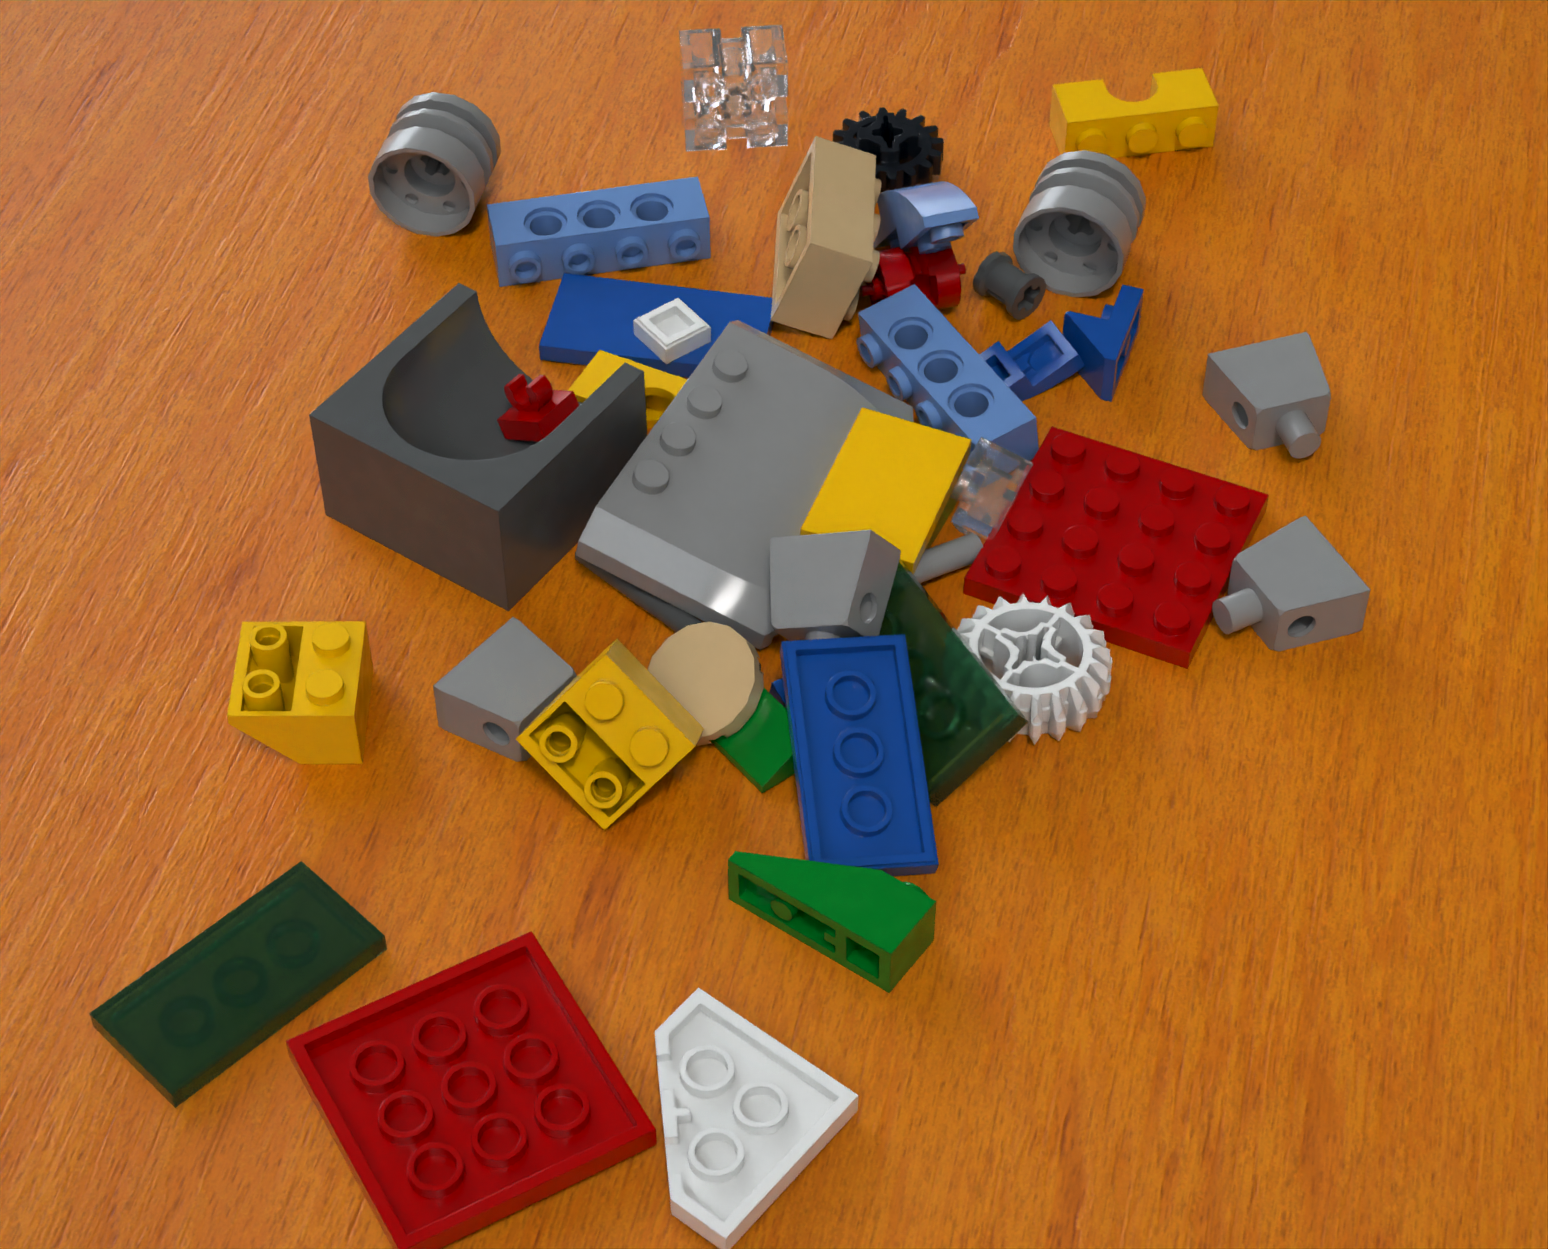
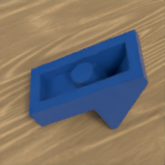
M1122 284L1114 306L1106 304L1101 318L1067 311L1064 315L1063 335L1085 364V367L1077 372L1101 400L1112 401L1138 335L1144 289Z

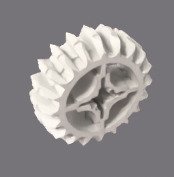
M1022 593L1018 602L1012 604L999 596L993 606V610L978 605L972 618L961 619L960 626L957 628V634L952 635L951 642L948 644V661H946L945 677L948 680V687H951L950 694L953 698V704L963 707L967 722L982 720L986 735L997 729L1004 730L1009 743L1017 734L1029 735L1035 745L1041 734L1048 733L1054 739L1060 741L1066 728L1081 732L1087 718L1097 717L1098 711L1102 708V701H1105L1106 695L1110 692L1113 661L1110 656V649L1106 648L1107 643L1104 639V631L1093 629L1090 615L1074 617L1075 613L1071 603L1060 608L1052 606L1048 595L1041 603L1029 602L1024 593Z

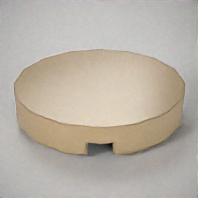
M710 621L687 625L669 636L652 656L647 669L704 728L696 746L712 744L709 740H715L722 735L728 738L739 731L756 711L764 689L763 673L759 670V661L757 659L759 655L755 647L730 626Z

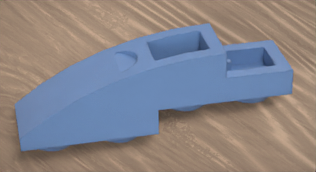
M945 181L881 192L877 201L881 221L877 237L874 241V249L890 246V248L900 247L904 252H908L910 248L918 246L919 254H931L947 250L952 247L951 241L963 238L964 230L979 219L977 207L959 187Z

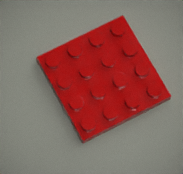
M1051 427L984 542L983 548L980 549L965 575L963 594L992 604L996 603L999 596L1012 604L1018 602L1022 593H1024L1029 602L1041 603L1048 595L1051 605L1060 608L1071 603L1075 613L1074 617L1090 615L1093 629L1104 631L1106 642L1188 669L1214 617L1212 611L1213 602L1224 597L1229 586L1232 561L1237 554L1248 548L1266 512L1269 494Z
M532 931L286 1040L288 1054L393 1249H440L657 1145L656 1128Z

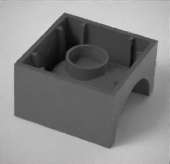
M458 283L309 414L325 514L493 604L510 611L578 543L596 505L646 438L647 420L644 371L624 363L583 403L578 402L579 407L555 430L539 442L505 439L497 422V419L512 407L505 395L504 386L518 374H524L527 384H530L533 380L517 367L495 340L481 312L477 291Z

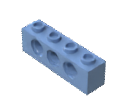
M698 176L487 204L490 243L499 287L562 279L564 273L591 275L711 258L710 217Z
M915 284L858 312L861 337L857 338V347L865 363L870 368L878 367L885 375L893 395L900 401L906 399L915 410L921 425L972 439L970 455L963 469L966 468L981 486L1034 458L1039 449L1036 416Z

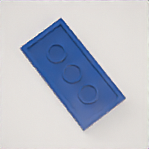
M564 273L539 344L540 360L588 365L597 352L602 350L675 376L689 378L729 322L739 320L770 336L774 321H771L772 298ZM679 298L711 327V342L665 364L634 335L633 320Z
M905 634L782 641L780 659L805 860L878 869L891 876L936 873L939 863Z

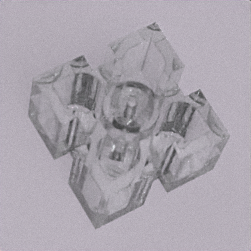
M783 26L741 27L740 38L723 39L721 38L720 28L679 30L682 78L681 108L686 152L727 149V139L746 138L747 148L788 146V110L786 96H788V60Z

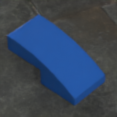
M1051 320L1008 351L997 341L979 354L1021 401L1030 399L1052 388L1085 367L1079 354Z

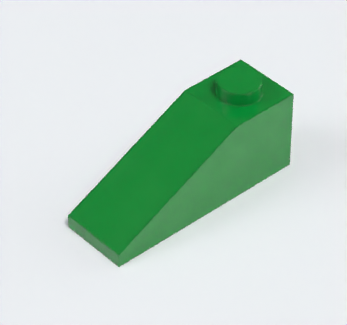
M735 851L728 859L729 900L888 993L892 991L934 941L936 901L928 897L917 885L911 882H902L882 870Z

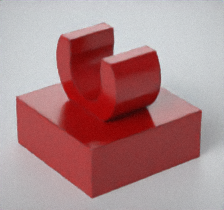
M518 374L504 386L505 395L512 407L500 416L497 422L505 439L539 442L579 407V403L574 391L553 390L551 383L545 375H539L530 384H527L524 374Z

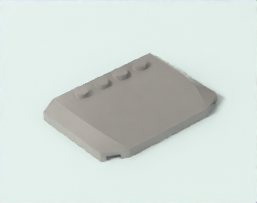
M739 320L729 322L596 505L578 540L575 555L704 622L710 621L730 626L755 648L762 650L771 645L773 637L778 635L771 624L770 538L800 535V529L862 407L914 422L913 407Z

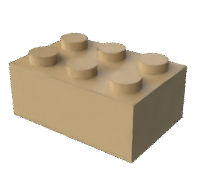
M815 136L777 213L771 321L833 339L842 320L850 321L853 317L859 300V288L863 281L867 283L872 281L880 258V252L873 249L881 221V216L874 213L882 185L881 180L875 178L876 155Z

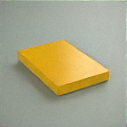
M862 407L800 529V535L872 530L901 550L896 572L913 577L970 455L972 439Z

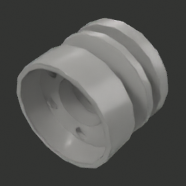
M437 92L414 96L402 105L368 175L370 194L380 211L395 224L422 235L438 237L454 234L468 225L501 154L500 136L491 119L474 104L451 94Z
M1087 150L1066 152L1049 161L1035 183V188L1029 197V204L1023 211L1014 232L1013 251L1020 268L1026 274L1035 273L1045 280L1047 290L1070 297L1095 296L1111 288L1122 274L1131 251V243L1136 238L1138 227L1141 225L1145 213L1146 197L1138 178L1126 165L1112 157Z

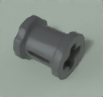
M995 251L988 255L980 264L973 279V288L979 295L992 296L1004 304L1007 313L1017 320L1024 319L1031 315L1042 301L1046 289L1045 280L1035 273L1026 274L1012 264L1011 256L1005 252L999 253Z

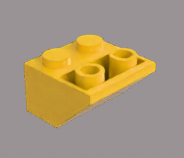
M366 621L242 622L227 713L229 725L299 764H362L373 678V664Z
M616 639L556 696L518 735L516 740L606 830L696 747L704 728L632 653Z

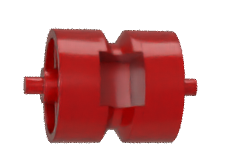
M918 246L910 248L908 253H905L900 247L879 251V263L872 281L867 283V285L860 286L861 296H869L871 304L874 305L915 284L938 310H944L959 305L961 300L960 275L966 274V268L964 263L957 264L952 248L931 254H919Z

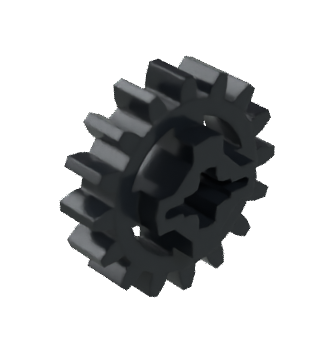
M883 107L879 108L876 116L871 117L869 113L863 110L859 112L858 122L847 118L843 120L842 130H834L833 142L876 155L875 178L880 179L882 182L880 192L916 186L917 183L920 185L932 183V175L941 174L944 140L943 138H938V127L936 125L925 127L924 116L919 115L911 120L906 118L905 109H900L894 115V113H888L886 108Z

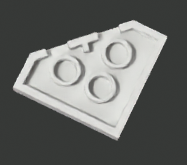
M698 987L655 1030V1048L671 1214L719 1249H731L858 1111L859 1095Z

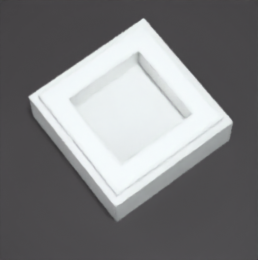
M679 298L633 320L634 335L665 364L711 342V327Z

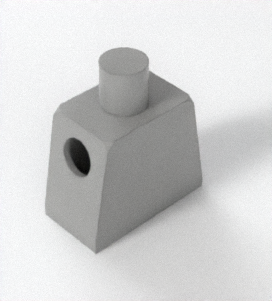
M1307 332L1208 354L1202 395L1247 448L1260 450L1284 444L1290 455L1294 458L1308 457L1319 448L1321 444L1320 434L1325 431L1331 394L1312 340Z
M1305 515L1237 554L1232 561L1228 595L1215 600L1212 605V611L1218 627L1225 634L1251 626L1269 649L1279 652L1361 631L1371 589Z
M872 530L770 538L771 624L776 633L790 641L879 636L899 564L901 550Z
M512 617L433 685L438 726L445 731L516 762L527 761L531 755L516 738L577 675L569 664L521 621Z

